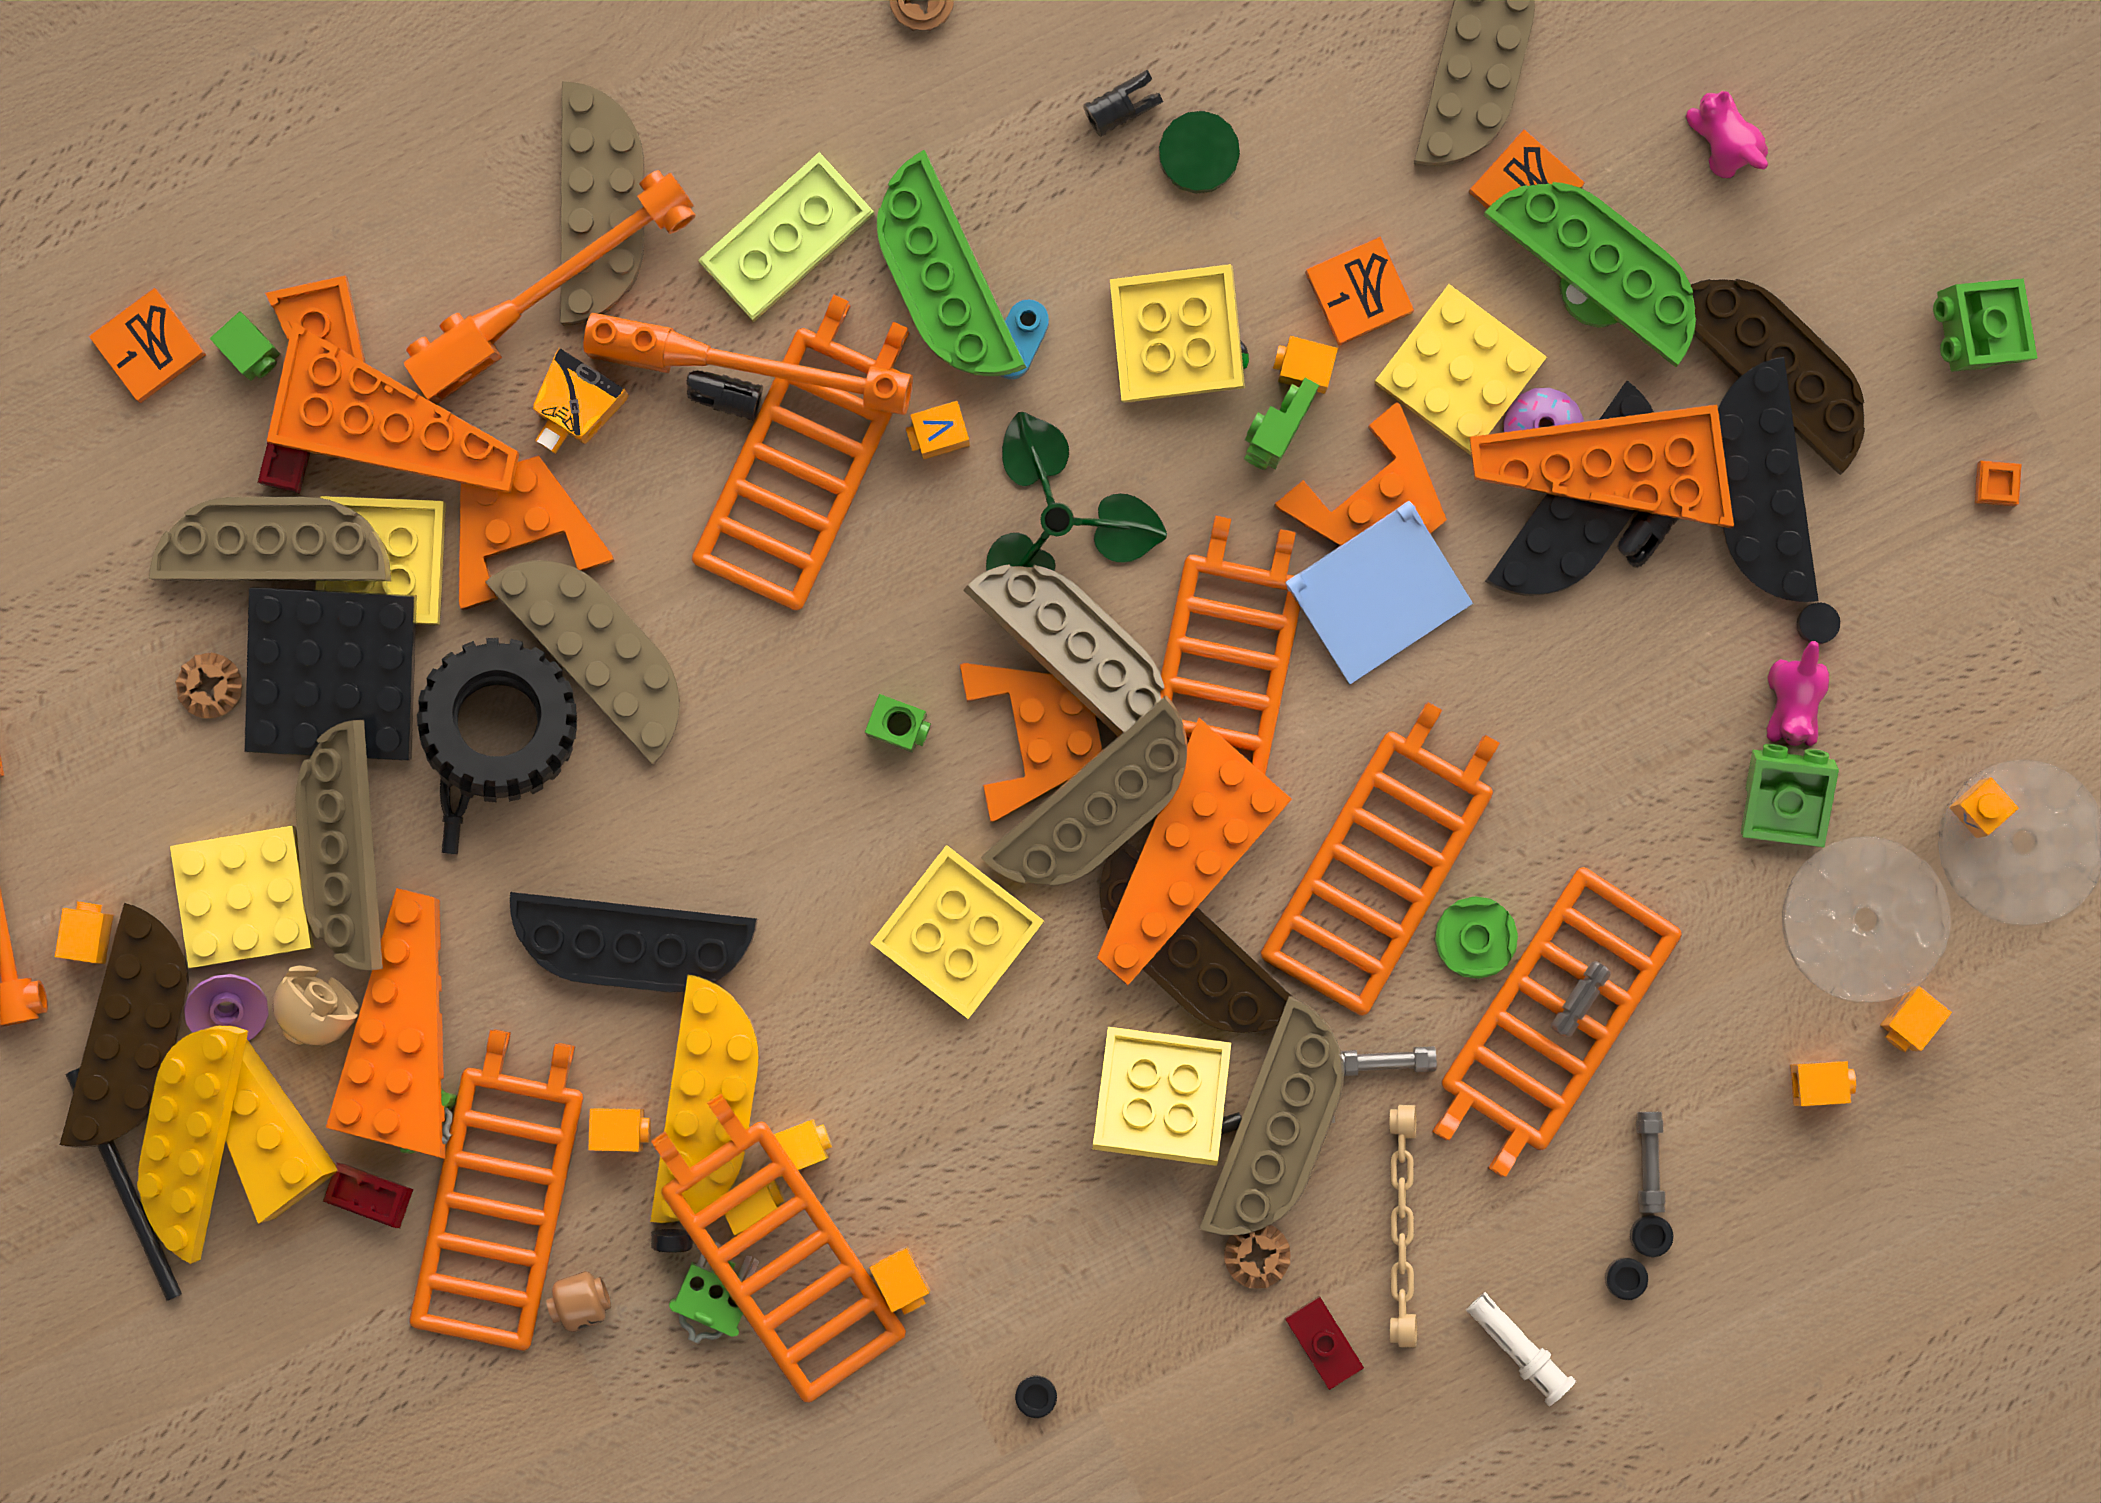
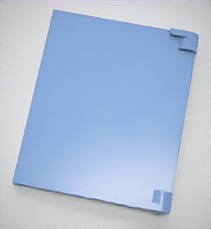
M1410 501L1404 503L1389 515L1285 582L1288 591L1292 593L1349 684H1352L1473 604L1423 523L1416 507Z

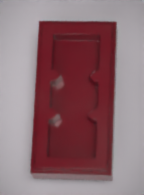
M267 442L257 483L300 494L310 452L273 445Z
M336 1162L338 1171L331 1176L323 1202L400 1229L414 1189L347 1164Z
M1320 1296L1285 1317L1286 1322L1329 1390L1364 1369L1361 1361Z

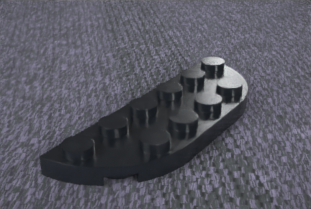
M1779 357L1763 362L1743 374L1730 387L1718 407L1734 523L1733 529L1723 527L1728 550L1735 564L1757 587L1785 600L1817 602L1819 600L1784 357Z
M1626 381L1599 420L1654 413L1644 395L1629 381ZM1546 494L1485 582L1502 591L1523 596L1550 594L1567 589L1587 576L1596 567L1636 510Z
M510 892L512 923L518 939L522 942L528 953L540 966L550 973L563 979L586 984L679 993L685 992L688 975L715 983L732 971L742 960L752 943L758 921L757 918Z

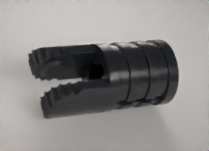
M1148 69L1114 87L1111 92H1106L1102 97H1097L1093 102H1087L1083 105L1090 124L1100 137L1106 135V132L1109 130H1114L1118 125H1123L1127 120H1133L1164 102L1160 93L1150 94L1135 104H1132L1128 97V94L1146 86L1152 80Z
M703 370L689 372L686 383L688 385L687 395L691 401L712 407L716 411H723L730 415L734 414L737 417H745L748 420L754 421L760 405L763 385L742 381L735 377L731 378L724 374L721 376L710 372H703Z
M1638 511V515L1633 518L1623 537L1620 538L1617 545L1618 550L1627 558L1630 565L1637 568L1639 566L1642 567L1648 561V558L1652 556L1659 544L1663 542L1665 535L1670 532L1671 527L1675 525L1678 518Z

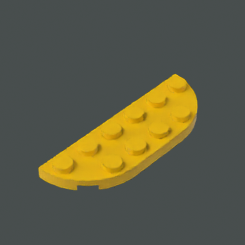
M692 975L687 977L664 1132L669 1136L689 1168L732 1140L707 1102L722 1094L745 1130L749 1128L759 1063L757 1036L752 1022L743 1008L730 993L717 984ZM745 1151L682 1193L695 1214L717 1200L718 1196L728 1192L740 1172ZM661 1156L650 1222L679 1221L661 1194L662 1188L675 1179Z
M214 1026L193 1032L178 1041L167 1053L156 1077L140 1155L137 1188L148 1221L165 1247L190 1264L201 1260L248 1035L247 1030L233 1026Z

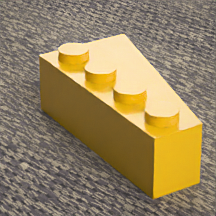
M247 1039L226 1143L256 1220L260 1224L276 1219L338 1170L333 1160Z

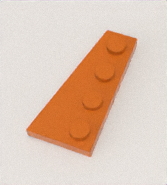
M345 275L265 293L288 340L292 324L295 322L349 355L366 363L349 281Z

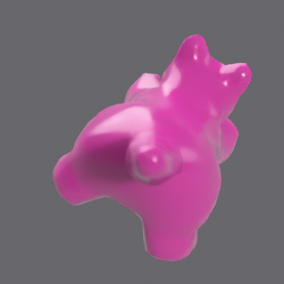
M1729 92L1707 93L1702 97L1699 109L1691 108L1687 111L1685 117L1689 126L1704 136L1711 145L1712 155L1709 158V165L1714 174L1721 178H1731L1735 175L1737 169L1748 163L1754 168L1763 170L1767 168L1766 156L1768 154V147L1765 144V138L1757 127L1744 120L1738 112Z
M1811 641L1803 651L1801 661L1788 662L1787 660L1780 659L1770 668L1768 683L1770 689L1775 690L1777 695L1776 707L1766 728L1767 738L1771 742H1777L1783 736L1785 741L1792 746H1799L1802 743L1812 746L1817 743L1818 706L1828 692L1829 672L1825 665L1817 664L1819 645L1816 641Z

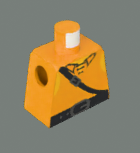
M559 348L555 353L533 404V410L547 420L535 441L555 454L568 434L581 443L586 444L629 397L628 393L621 386Z

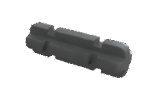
M1594 961L1590 963L1583 974L1586 977L1584 980H1579L1562 1006L1564 1011L1558 1013L1551 1023V1028L1566 1038L1572 1036L1579 1025L1577 1023L1578 1019H1583L1600 993L1598 988L1604 986L1611 976V971L1599 962Z

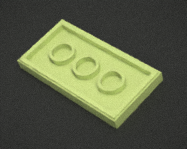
M819 152L698 261L744 313L755 322L874 215V211Z

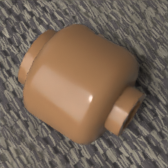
M587 1271L556 1281L552 1288L553 1298L546 1300L553 1323L561 1321L564 1328L570 1332H576L603 1322L606 1310L611 1309L610 1297L602 1277L595 1278L593 1274Z

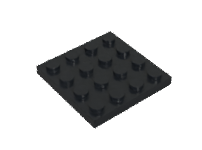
M250 587L244 752L312 756L319 744L317 739L327 730L343 722L364 720L366 756L368 759L407 761L412 759L417 595Z

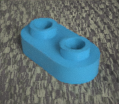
M1030 299L1016 303L1005 320L1027 367L1015 373L1001 375V377L1006 379H1017L1029 370L1048 330L1049 317L1047 310L1041 303ZM1024 314H1033L1036 317V322L1032 326L1023 325L1020 319Z

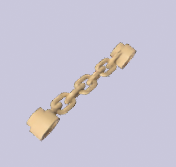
M1399 1105L1398 1109H1390V1134H1398V1150L1391 1156V1184L1398 1190V1206L1391 1213V1239L1398 1246L1399 1262L1395 1263L1391 1269V1294L1399 1302V1318H1391L1390 1342L1398 1343L1399 1347L1416 1348L1417 1315L1406 1314V1302L1412 1298L1414 1293L1413 1267L1406 1262V1246L1412 1242L1414 1236L1413 1212L1406 1206V1190L1412 1186L1414 1180L1413 1157L1406 1150V1138H1416V1105ZM1398 1158L1400 1163H1404L1405 1158L1407 1159V1182L1403 1177L1399 1179V1183L1397 1182ZM1398 1213L1401 1219H1404L1407 1214V1238L1404 1233H1400L1399 1239L1397 1237ZM1398 1269L1401 1275H1404L1407 1269V1294L1404 1289H1400L1399 1295L1397 1293Z

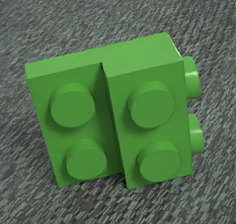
M2024 278L1955 284L1937 292L1938 298L1934 302L1933 313L1936 320L1942 322L1945 338L1941 342L1940 353L1943 360L1949 362L1951 372L1985 369L1993 365L2029 362L2038 358Z
M1304 378L1300 387L1291 385L1281 404L1280 410L1270 406L1265 416L1259 412L1257 413L1245 438V441L1250 443V446L1246 451L1244 460L1262 470H1266L1268 466L1276 470L1315 398L1319 388L1318 384Z
M1764 744L1763 751L1752 749L1746 782L1747 798L1741 826L1742 837L1825 848L1839 773L1835 760L1829 759V753L1818 749H1806L1804 756L1788 754V748L1777 744Z

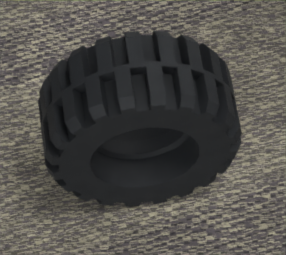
M486 638V644L476 646L474 641L462 645L463 651L456 655L450 652L442 658V665L438 670L432 669L426 678L427 685L425 690L420 692L417 726L427 761L433 770H437L442 781L449 787L456 786L460 789L461 794L470 798L477 795L484 797V802L497 803V798L508 797L510 802L521 799V794L529 791L535 794L543 789V784L547 780H554L559 775L561 766L565 761L569 760L573 751V742L576 739L577 711L569 681H565L562 676V669L555 661L550 663L545 659V653L536 647L532 650L524 648L522 641L511 639L510 644L499 643V638ZM505 685L518 689L529 697L535 707L537 714L535 733L530 742L515 753L505 756H488L478 753L466 744L460 734L458 715L463 702L469 695L487 686Z

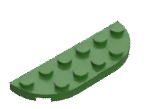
M923 150L906 161L893 175L888 183L889 188L884 196L881 208L878 209L877 233L884 258L920 335L939 358L956 369L980 376H1001L1027 368L932 163L926 151Z
M1553 182L1552 184L1518 187L1500 197L1484 212L1483 216L1675 367L1679 365L1690 346L1696 324L1691 284L1681 266L1669 253L1611 207L1582 188Z

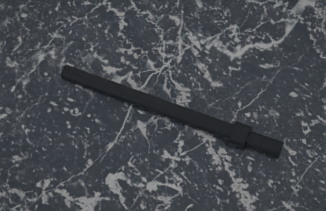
M80 1068L65 1074L73 1092ZM114 1141L97 1146L166 1301L182 1295Z

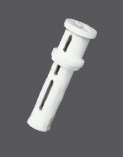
M1486 1292L1480 1295L1466 1309L1520 1367V1376L1524 1380L1529 1379L1546 1397L1545 1403L1548 1406L1558 1401L1574 1385L1576 1380L1572 1376L1567 1377L1550 1359L1551 1353L1543 1348L1539 1350L1513 1321L1500 1310Z

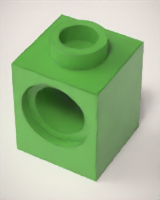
M241 311L209 338L250 381L256 376L262 378L275 367L277 364L275 359L281 354Z
M879 694L865 734L913 753L916 744L924 745L931 723L925 721L926 711ZM897 714L907 715L912 722L909 732L902 736H896L888 729L890 719Z

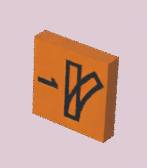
M1523 130L1470 188L1468 193L1488 209L1500 197L1521 186L1559 182L1582 188L1585 182L1526 130Z
M1381 236L1310 267L1305 271L1338 346L1414 312V308Z
M153 288L89 336L139 403L145 401L206 355L156 288Z

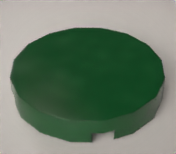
M1206 111L1187 112L1174 119L1163 132L1159 145L1160 166L1163 172L1179 189L1195 194L1212 192L1225 184L1235 173L1240 157L1239 140L1232 126L1219 115Z

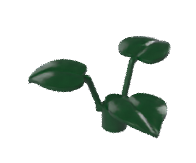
M1018 412L1014 416L1003 440V465L1011 480L1020 486H1029L1040 479L1048 504L1043 510L1040 519L1044 531L1034 544L1027 535L1019 532L1005 534L998 538L989 549L986 571L1009 564L1010 567L1021 566L1031 568L1037 565L1055 571V559L1050 553L1040 548L1050 535L1056 537L1063 536L1071 530L1073 525L1098 527L1094 534L1095 546L1105 558L1114 562H1130L1142 557L1167 538V531L1158 514L1147 503L1135 496L1123 493L1112 494L1101 500L1098 507L1099 519L1074 517V513L1068 505L1055 502L1047 476L1057 475L1065 468L1069 458L1067 439L1057 427L1047 421L1036 418L1026 412Z

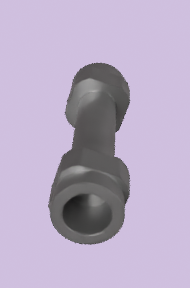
M1435 1046L1413 1047V1052L1357 1054V1050L1341 1051L1344 1076L1358 1075V1071L1414 1068L1415 1072L1436 1071L1437 1069Z
M1637 1112L1636 1132L1642 1133L1643 1191H1638L1639 1212H1665V1191H1660L1658 1133H1663L1662 1112Z

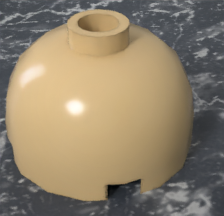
M300 965L291 967L278 985L273 996L274 1016L283 1030L284 1036L291 1042L299 1045L313 1046L330 1044L340 1039L356 1019L358 1014H355V1012L359 1008L358 1003L351 992L336 979L331 977L328 985L322 979L315 977L319 970Z

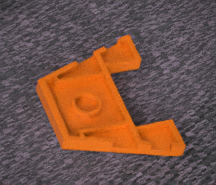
M1398 402L1393 404L1368 426L1369 430L1386 448L1394 460L1335 510L1330 512L1304 480L1274 505L1280 512L1285 515L1288 514L1316 534L1319 533L1337 544L1338 547L1408 501L1416 507L1430 534L1447 520L1402 407Z
M539 455L517 463L511 493L461 483L460 609L467 610L498 599L495 592L485 583L491 577L486 558L562 533L567 535L578 570L583 572L615 561L610 550Z
M969 663L960 664L967 702L1005 694L1010 695L1025 771V777L983 785L990 822L998 821L1014 810L1067 782L1102 751L1096 715L1052 674Z

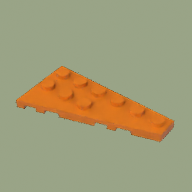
M293 322L267 437L269 444L511 493L519 458L518 451Z
M1717 404L1472 436L1469 439L1475 480L1731 529L1734 527Z
M1198 718L1187 744V762L1181 783L1170 802L1157 814L1096 958L1127 986L1292 800L1201 718Z
M396 888L381 938L383 969L372 970L326 1128L445 1159V1144H442V1122H445L444 1106L441 1102V1080L444 1079L442 1014L439 1013V992H442V982L438 969V951L441 949L440 900L435 897Z

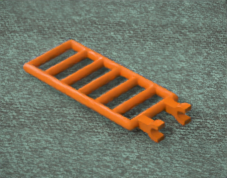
M833 295L817 333L806 328L797 330L782 362L799 365L808 347L865 374H868L871 367L900 372L894 369L893 366L910 333L907 327L893 322L876 360L834 342L835 336L851 306L848 304L849 301ZM774 378L693 552L692 562L698 567L792 610L802 609L893 413L864 408L863 399L846 391ZM789 385H794L870 420L871 423L862 442L859 443L781 407L780 404ZM772 421L853 457L854 460L845 479L842 480L763 444ZM755 458L836 494L837 496L828 516L820 515L746 481L745 479ZM740 495L820 532L810 554L729 518L728 516L737 496ZM720 533H725L803 569L793 591L711 555Z
M1215 515L1207 556L1191 554L1186 557L1161 670V677L1165 688L1160 691L1161 699L1167 695L1172 701L1173 693H1179L1262 711L1257 735L1211 725L1208 726L1232 747L1254 751L1251 763L1266 775L1301 609L1292 593L1288 591L1285 583L1294 576L1287 574L1296 532L1279 530L1270 571L1223 561L1231 518ZM1199 572L1286 590L1287 595L1283 614L1195 597ZM1190 613L1277 630L1279 633L1275 653L1272 655L1187 637L1186 632ZM1182 652L1271 671L1266 695L1178 677ZM1182 719L1186 737L1190 738L1196 722Z
M1429 702L1423 707L1407 738L1393 731L1384 735L1261 950V957L1265 962L1360 1016L1368 1014L1493 795L1492 788L1480 781L1479 778L1500 743L1487 735L1483 736L1464 771L1427 751L1421 746L1442 712L1440 708ZM1394 751L1473 795L1462 817L1383 773ZM1374 787L1380 789L1453 831L1442 852L1436 851L1363 809L1362 807ZM1352 824L1360 825L1433 867L1421 889L1343 845L1342 842ZM1332 859L1340 861L1411 902L1412 904L1401 924L1396 923L1321 880ZM1312 894L1391 938L1381 959L1374 958L1301 916ZM1292 929L1371 974L1359 996L1281 952L1280 950Z
M1578 868L1445 1074L1442 1086L1455 1097L1432 1132L1444 1140L1450 1141L1470 1106L1511 1132L1488 1166V1169L1501 1177L1507 1176L1526 1143L1537 1150L1546 1149L1682 936L1681 930L1588 868ZM1585 887L1662 936L1649 957L1573 908ZM1563 921L1640 971L1628 991L1623 990L1610 980H1607L1604 986L1598 988L1601 995L1618 1005L1605 1026L1585 1014L1583 1019H1578L1577 1023L1579 1025L1577 1028L1596 1040L1583 1061L1506 1011L1519 990L1555 1014L1564 1011L1562 1008L1566 1002L1564 999L1528 977L1541 956L1578 980H1584L1586 977L1583 974L1588 968L1587 965L1551 943L1552 938ZM1497 1025L1573 1074L1561 1096L1484 1046ZM1474 1060L1551 1109L1539 1130H1536L1462 1081Z
M494 1029L489 1032L483 1070L466 1068L461 1076L449 1132L451 1136L447 1141L445 1159L442 1164L409 1322L416 1329L525 1351L530 1348L582 1108L583 1094L579 1090L566 1088L575 1046L564 1043L555 1044L548 1084L501 1074L511 1032ZM476 1086L565 1104L561 1127L559 1129L471 1110ZM467 1127L556 1145L552 1169L462 1151ZM461 1167L547 1185L543 1210L454 1192L458 1169ZM450 1208L539 1226L535 1249L532 1251L447 1233L445 1229ZM441 1248L530 1267L526 1291L436 1273ZM432 1290L522 1308L517 1333L427 1314Z
M719 1094L707 1102V1104L732 1140L689 1168L666 1132L651 1140L654 1148L675 1177V1179L662 1188L661 1194L801 1400L810 1403L901 1341L906 1335V1330L896 1314L891 1312L884 1296L765 1122H757L745 1130L722 1094ZM759 1141L772 1162L695 1214L682 1193ZM782 1175L795 1196L718 1248L705 1227ZM805 1209L818 1230L741 1282L728 1261ZM825 1244H828L840 1261V1264L764 1316L751 1295ZM850 1277L863 1295V1298L787 1349L774 1329ZM873 1311L886 1331L810 1383L797 1363Z

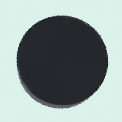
M1817 602L1805 607L1797 618V630L1800 636L1808 643L1811 641H1816L1818 645L1827 643L1838 634L1840 629L1838 612L1826 603Z
M1642 1216L1631 1227V1244L1637 1252L1644 1256L1659 1257L1665 1254L1672 1246L1673 1230L1670 1224L1659 1216Z
M662 1229L651 1232V1248L654 1251L677 1253L686 1252L693 1248V1240L686 1230Z
M1623 1257L1614 1260L1608 1266L1605 1273V1283L1608 1290L1614 1296L1623 1300H1633L1641 1296L1646 1290L1648 1273L1639 1261Z
M1031 1375L1019 1383L1016 1389L1015 1400L1019 1410L1024 1415L1031 1418H1041L1048 1415L1054 1409L1057 1401V1392L1054 1384L1048 1378L1041 1375Z

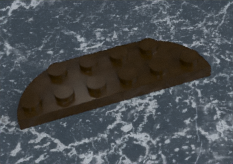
M1707 279L1691 284L1696 318L1694 335L1739 378L1763 362L1784 357L1795 432L1839 475L1844 473L1856 457L1865 432L1863 407L1865 402L1855 375L1848 365L1778 297L1765 288L1740 279Z
M1127 841L1108 857L1102 872L1100 905L1108 930L1141 855ZM1198 907L1142 969L1193 1017L1213 1028L1228 1032L1250 1033L1278 1026L1287 1000L1292 996Z
M123 904L59 1144L61 1146L72 1148L101 1146L113 1142L135 1127H138L149 1115L155 1081L161 1063L170 1049L176 1044L184 1014V1006L188 997L189 976L187 963L177 940L166 926L147 911L134 905Z

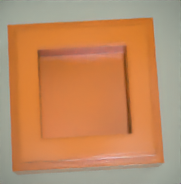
M1979 461L1977 463L1975 503L2004 506L2019 505L2022 464Z

